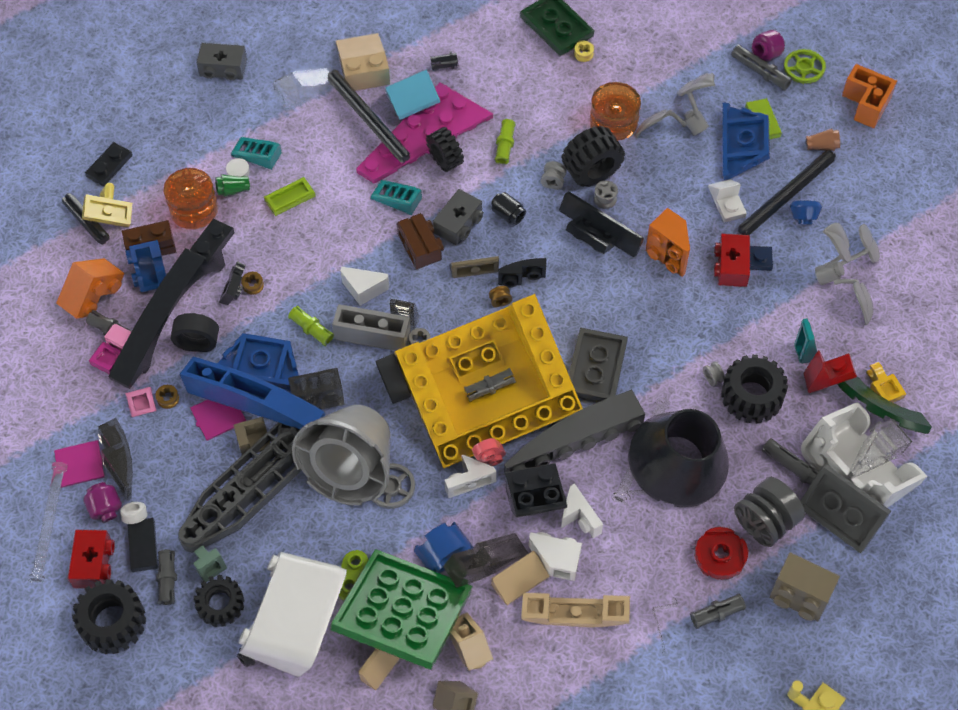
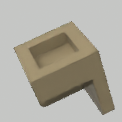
M263 417L234 424L242 455L267 433ZM270 440L258 452L263 451L270 444Z
M438 681L433 708L436 710H475L478 692L461 681Z

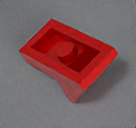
M820 350L817 351L803 373L809 394L857 377L849 353L825 361Z

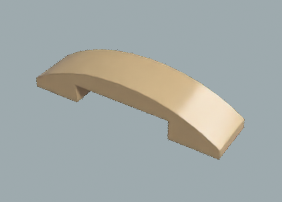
M523 593L521 619L538 624L575 627H608L629 624L630 596L603 595V599L552 598L549 593Z

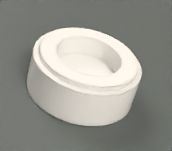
M233 159L226 166L227 175L245 177L250 174L249 165L244 159Z
M130 502L120 509L121 519L126 524L139 523L146 519L148 515L146 505L141 502Z

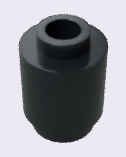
M498 193L492 199V211L509 224L517 225L525 217L526 209L523 208V204L508 193Z

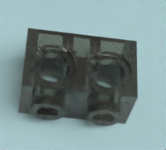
M338 368L288 378L291 394L319 409L345 405Z

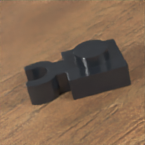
M237 261L235 267H232L219 303L229 305L233 299H238L242 291V287L239 284L246 266L245 264Z

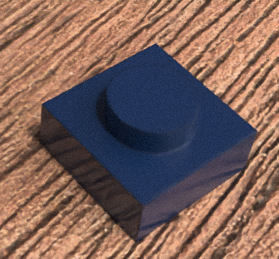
M750 246V270L772 271V247Z

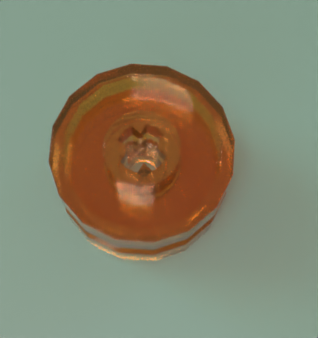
M608 82L599 86L594 91L591 99L590 126L608 127L617 140L630 137L637 130L639 124L640 95L633 87L621 82Z

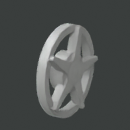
M390 463V469H397L404 473L399 477L389 475L388 485L383 492L386 495V501L382 502L378 499L374 501L376 505L382 508L393 509L401 507L414 494V477L410 470L400 464ZM407 476L411 481L409 493L402 489L401 482ZM398 494L405 496V498L398 502L390 503L393 496Z

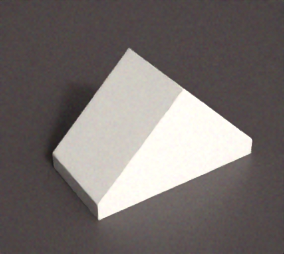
M341 266L342 283L360 306L389 290L388 274Z

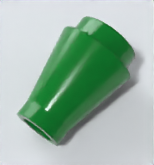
M221 174L220 177H215L217 195L226 197L250 190L248 176Z

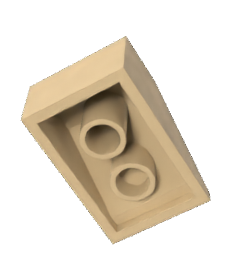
M378 33L336 40L343 77L355 91L390 85L389 66Z

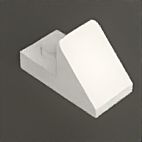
M725 180L708 185L724 223L745 218L747 214L739 197L741 185L733 180Z
M462 455V466L465 473H455L449 476L448 479H445V491L448 498L495 483L496 469L476 459Z
M575 483L572 484L569 488L566 500L567 508L563 512L561 528L579 518L578 524L584 533L589 532L592 538H595L602 534L603 523Z

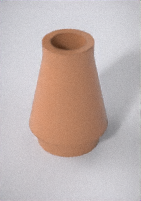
M831 128L811 136H806L807 150L835 151L836 148H840L839 130Z

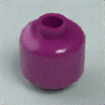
M768 30L756 35L752 42L753 54L763 61H769L781 56L785 49L783 36L776 30Z
M101 482L86 490L87 494L84 496L83 502L91 519H101L105 523L117 517L116 512L121 509L122 502L114 486Z

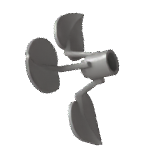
M705 73L686 83L678 90V96L688 95L693 108L684 114V120L672 110L667 111L665 109L643 121L637 129L636 138L639 137L643 130L667 116L674 117L683 127L688 126L693 136L707 129L709 125L700 110H698L692 91L715 86L714 74Z
M840 223L830 224L823 230V233L833 242L839 256L815 268L817 280L821 285L834 281L835 285L840 283L853 284L855 295L864 316V326L868 325L874 311L869 291L865 284L859 283L857 279H841V276L844 275L843 265L867 253L873 263L879 261V248L867 225L862 224L859 227V235L865 249L851 256L848 249L850 246L843 226Z

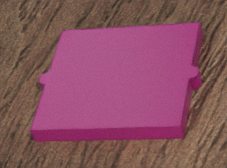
M205 400L190 407L197 421L196 426L200 427L207 441L234 429V424L246 421L241 410L210 400Z
M98 440L54 450L56 467L54 469L58 472L60 488L105 478L102 464L104 457L101 456Z

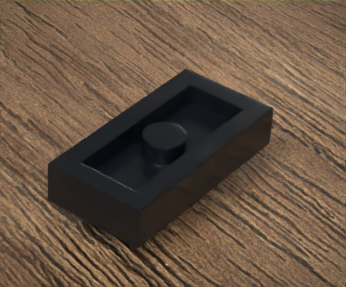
M113 142L85 172L86 177L104 187L133 156L132 152Z

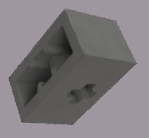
M201 42L196 62L199 76H204L208 79L214 77L226 78L227 80L243 79L247 63L245 46Z
M458 189L433 220L434 234L456 246L461 240H466L473 224H478L483 217L482 201Z

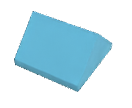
M427 69L385 87L386 94L399 120L441 102Z

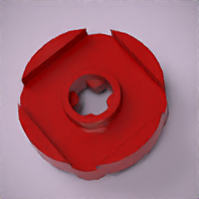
M714 527L707 530L698 539L694 552L696 563L701 572L706 576L720 580L730 579L739 575L748 559V547L745 540L734 534L735 531L727 527ZM718 548H723V552L728 553V555L724 558H719L715 553L718 551Z

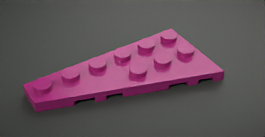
M439 82L435 90L441 102L406 117L392 131L395 137L410 152V159L404 163L399 162L384 143L381 142L356 168V171L359 175L375 184L397 172L399 168L406 164L417 161V158L426 153L429 154L430 149L427 147L426 142L427 135L442 127H446L457 138L462 133L476 128L480 123L492 119L493 113Z

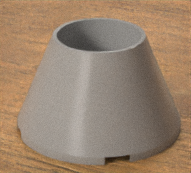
M350 405L304 425L299 430L292 444V456L297 470L301 468L307 476L308 480L306 482L326 498L338 503L356 506L370 500L374 502L383 494L389 482V426L378 412L367 406Z

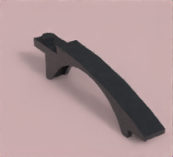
M213 218L191 249H184L139 317L108 376L109 379L130 389L142 372L146 374L151 366L160 333L181 297L201 277L213 271H221L224 268L225 261L222 249L234 235L233 227Z

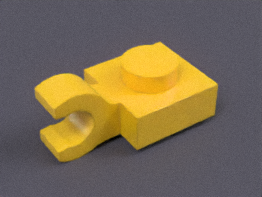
M879 362L869 366L870 370L866 371V373L873 381L870 388L875 393L892 403L906 396V392L894 373L887 376Z

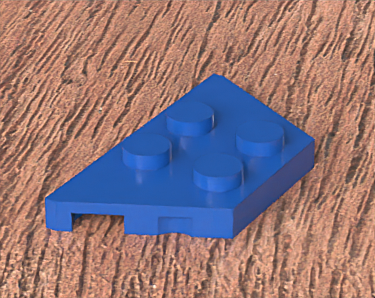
M723 102V179L729 180L770 159L769 116L759 112H752L750 109L743 107L740 110L731 107L730 103Z
M242 333L235 341V344L222 354L223 358L217 363L257 377L279 388L302 391L291 342L288 340Z

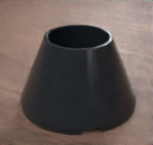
M696 409L661 413L647 419L634 433L628 451L629 466L638 485L653 499L674 504V507H693L707 502L719 492L728 475L729 458L720 429L708 414ZM681 437L689 440L699 449L702 458L690 459L680 455L671 446L668 438Z

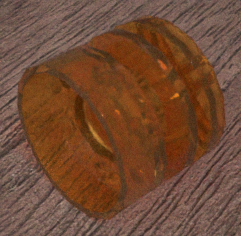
M197 168L177 170L164 183L163 192L172 220L178 226L185 229H199L207 226L216 217L218 203L210 176L204 171Z

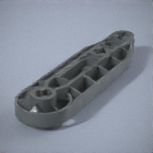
M278 422L202 492L186 521L179 529L178 537L184 550L194 553L202 545L205 548L240 530L302 471L301 468L297 470L295 467L285 477L281 475L294 463L292 444L300 429ZM270 440L271 443L263 451L257 454L256 452H258ZM252 457L253 460L239 472L238 469ZM232 475L235 476L222 489L219 488ZM275 480L279 481L266 495L263 493ZM213 492H215L216 494L206 504H204L205 500ZM257 497L261 500L247 513L244 511ZM238 515L242 516V518L238 520L236 523L225 528ZM210 517H217L214 522H206Z

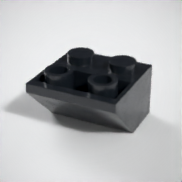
M556 463L505 472L508 501L511 511L516 518L567 508Z

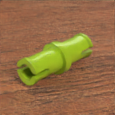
M504 119L501 122L500 135L496 139L497 151L495 162L500 164L509 163L510 150L514 146L513 134L516 126L515 121Z
M299 306L293 307L289 312L288 318L302 327L305 334L312 335L323 346H326L327 343L329 344L333 340L334 333L321 325L318 318L311 317Z

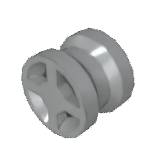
M551 161L546 163L544 166L545 174L541 177V184L545 188L561 189L564 184L563 178L567 172L566 167L559 162Z
M601 181L596 185L594 202L599 208L609 209L616 204L618 194L616 184L611 181Z

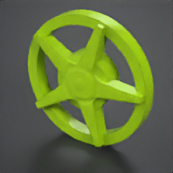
M808 49L795 50L788 54L784 61L786 75L791 77L793 81L802 84L818 81L823 77L826 69L823 57L817 52ZM798 55H810L813 56V58H800ZM795 57L797 61L796 66L788 67L789 60ZM816 60H818L822 66L821 71L814 68V62ZM791 71H797L801 74V77L794 75ZM811 73L816 74L815 77L805 78L806 75Z

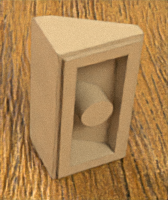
M532 551L491 579V586L503 602L509 605L521 597L523 593L528 592L550 576L536 552Z
M375 648L359 670L360 680L372 689L377 690L400 658Z

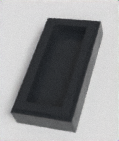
M147 518L139 523L128 524L131 571L139 572L158 569L154 518Z

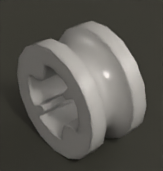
M423 328L412 330L409 334V345L416 343L418 336L423 337L422 342L430 339L429 332Z
M712 362L710 366L706 365L703 367L704 377L712 387L717 385V381L720 383L724 381V372L717 362Z

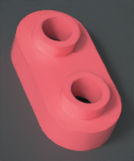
M494 438L481 441L472 447L475 459L490 466L500 464L506 455L502 444Z

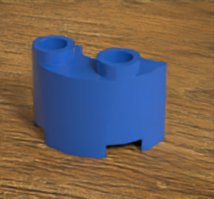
M158 240L129 246L130 250L125 252L128 264H134L136 273H131L134 287H139L141 293L157 289L166 276Z
M453 522L449 527L446 523H443L425 535L427 540L420 546L416 545L414 552L427 569L442 573L450 567L452 559L468 557L474 547L456 522Z

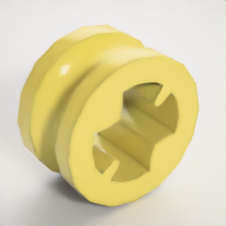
M588 41L578 42L574 48L575 58L580 62L590 61L594 55V46Z

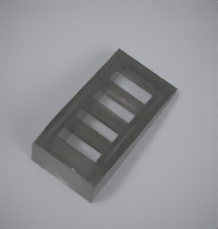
M391 298V314L410 317L411 331L416 329L419 313L415 303Z

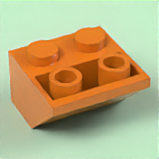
M667 207L649 225L645 251L653 260L661 261L671 273H677L681 277L685 275L690 252L687 223L685 219Z

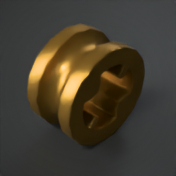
M248 272L241 279L243 290L247 294L256 295L263 290V278L258 272ZM251 280H256L255 286H249Z
M498 286L489 292V298L493 307L509 305L512 302V296L509 294L510 290L507 286Z
M167 384L157 389L155 396L160 407L170 409L178 404L179 394L174 386ZM165 393H171L172 398L169 397L170 400L164 401L162 396H166Z

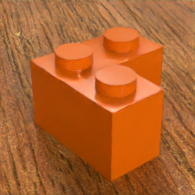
M855 64L846 80L842 93L843 97L859 103L854 120L875 129L893 96L897 80Z
M105 258L73 262L56 304L76 319L87 317L89 313H92V310H97V304L102 295L115 294L120 289L125 273Z

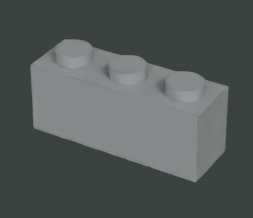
M338 304L332 323L335 340L394 351L408 345L411 332L410 317Z

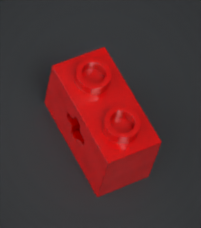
M721 233L719 243L715 242L714 257H718V262H715L714 277H718V285L747 287L750 277V235Z
M75 530L68 580L73 588H86L88 586L93 588L96 586L95 582L101 581L102 584H105L106 579L111 578V565L108 562L109 555H114L115 542L111 539L107 530Z

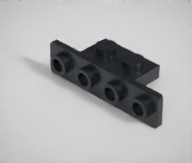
M569 191L565 193L559 211L572 219L566 227L567 232L571 233L576 239L587 243L597 252L605 254L616 246L632 257L637 256L644 240L643 236Z

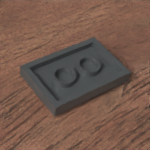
M580 327L569 372V377L579 398L600 402L616 396L628 341L627 336Z
M827 464L822 467L800 500L807 515L859 553L866 549L891 513V510Z

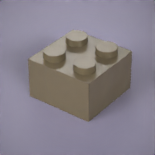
M790 552L769 598L773 599L774 603L781 608L787 609L789 607L797 611L799 616L805 620L812 621L814 619L819 621L840 576Z

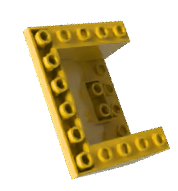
M535 294L513 302L508 307L421 343L418 341L394 352L443 469L461 462L462 455L473 457L472 447L481 441L494 438L501 444H504L583 409ZM508 368L511 369L513 373L511 376L515 378L516 383L495 390V394L491 395L488 393L469 402L466 396L468 394L464 391L465 386L467 387L484 380V377L487 375L491 377Z

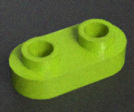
M350 551L343 558L341 567L347 570L339 593V597L343 601H345L351 589H346L345 586L349 583L355 584L369 560L363 551ZM355 559L360 560L358 565H353L351 562Z

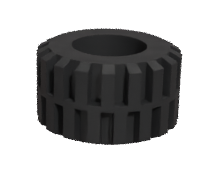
M595 126L576 135L564 148V153L561 156L562 163L574 181L582 187H589L612 176L624 162L625 151L608 127Z
M746 355L742 356L741 361L736 359L733 365H730L724 378L721 391L724 407L729 405L727 411L730 414L735 412V418L741 420L742 417L746 418V423H751L752 419L756 420V424L762 423L763 418L766 421L771 420L772 415L776 416L779 413L788 390V385H786L788 379L787 376H783V368H777L778 363L774 360L772 362L768 361L766 356L758 358V355H752V358H749ZM748 382L758 383L766 389L767 393L763 395L751 394L742 387V384Z
M106 579L105 584L97 581L95 582V587H86V593L84 595L79 594L77 597L79 604H74L73 606L75 614L72 615V619L77 632L85 644L89 645L92 650L97 651L99 649L102 654H107L108 649H110L113 654L119 653L118 648L123 647L125 651L130 648L128 645L130 641L135 644L139 640L136 634L142 635L144 632L142 624H146V617L144 615L146 612L138 595L128 584L125 586L123 581L117 580L114 584L112 579ZM111 606L123 608L122 616L113 625L107 627L96 625V619L104 609Z

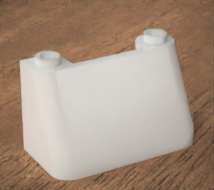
M858 402L822 417L801 445L803 457L810 465H814L818 472L827 464L887 508L926 479L927 475L914 463H905L897 469L865 434L870 426V416Z
M280 552L277 556L273 555L268 564L267 570L271 571V580L254 623L250 629L244 628L238 643L242 647L239 653L300 677L311 668L316 659L347 570L337 565Z

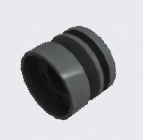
M774 477L765 478L754 488L753 493L745 495L744 499L738 501L734 506L735 515L741 526L750 535L754 536L753 538L759 544L765 547H772L777 543L778 539L784 537L786 530H792L805 517V510L796 494L785 483Z

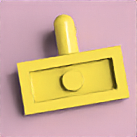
M107 183L100 192V197L85 195L82 219L129 227L131 225L133 203L114 200V185Z
M798 680L792 683L788 691L789 699L802 707L803 710H839L846 698L824 682L810 700L801 694L803 684Z

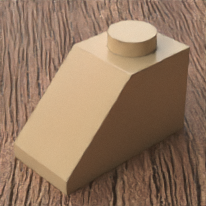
M467 612L460 615L449 637L462 663L469 671L482 668L487 662L493 660L484 632Z

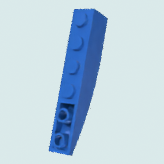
M193 356L180 373V377L189 394L294 428L301 429L304 425L326 415L325 411L273 384L236 369Z

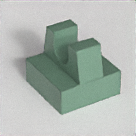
M202 545L194 551L199 559L193 564L199 576L206 583L209 581L208 577L213 576L214 578L227 569L221 554L216 548L208 552Z

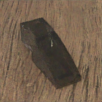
M114 418L98 426V438L105 448L101 450L102 463L125 499L129 501L132 499L133 490L132 457L125 433L117 418Z
M516 533L478 542L473 549L452 554L443 567L456 588L488 577L529 553Z

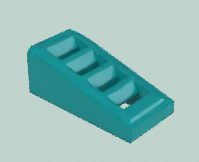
M240 137L231 152L233 157L244 159L271 170L282 154L279 143ZM243 144L247 145L244 151H240Z
M381 180L372 193L371 199L412 215L422 199V190L413 186ZM384 187L387 188L384 195H381L380 192L382 191V189ZM391 191H395L392 197H390Z
M808 318L802 320L794 343L801 364L810 363L817 353L814 334Z

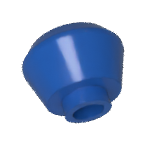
M798 200L790 204L793 219L798 220V224L812 225V221L818 219L822 205L819 201Z

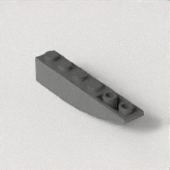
M631 389L585 407L546 429L504 464V475L505 472L547 465L550 461L557 458L563 460L569 458L577 450L593 448L597 442L603 440L612 441L625 431L635 432L644 422L645 412L633 390Z

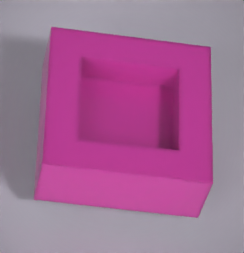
M102 342L89 359V362L92 366L110 374L121 350Z

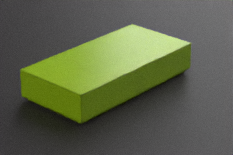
M768 99L746 102L745 108L750 109L752 112H759L769 116L770 139L781 137V129Z
M302 177L264 196V201L273 214L277 216L315 197L316 194L305 177Z

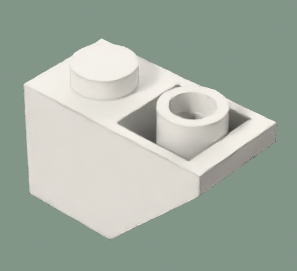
M530 532L529 548L531 551L536 552L549 576L575 581L582 543L568 537L559 539L551 537V535L544 532Z

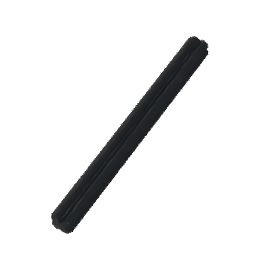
M337 70L329 72L327 74L328 81L398 161L404 163L409 160L410 152Z
M826 150L739 225L738 232L742 235H750L832 164L835 161L836 154L831 150Z

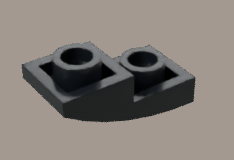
M546 258L526 259L498 269V285L512 288L522 285V277H527L530 280L546 278Z

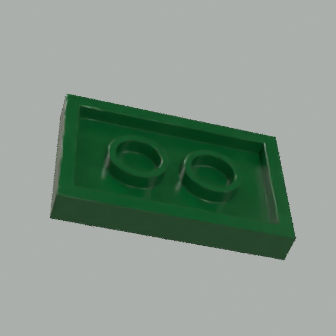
M538 0L520 11V17L559 56L574 49L578 42L587 41L594 37L595 30L564 0Z

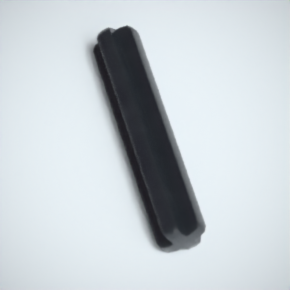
M67 193L62 198V203L98 243L103 245L110 239L109 234L98 222L82 219L83 205L74 195Z

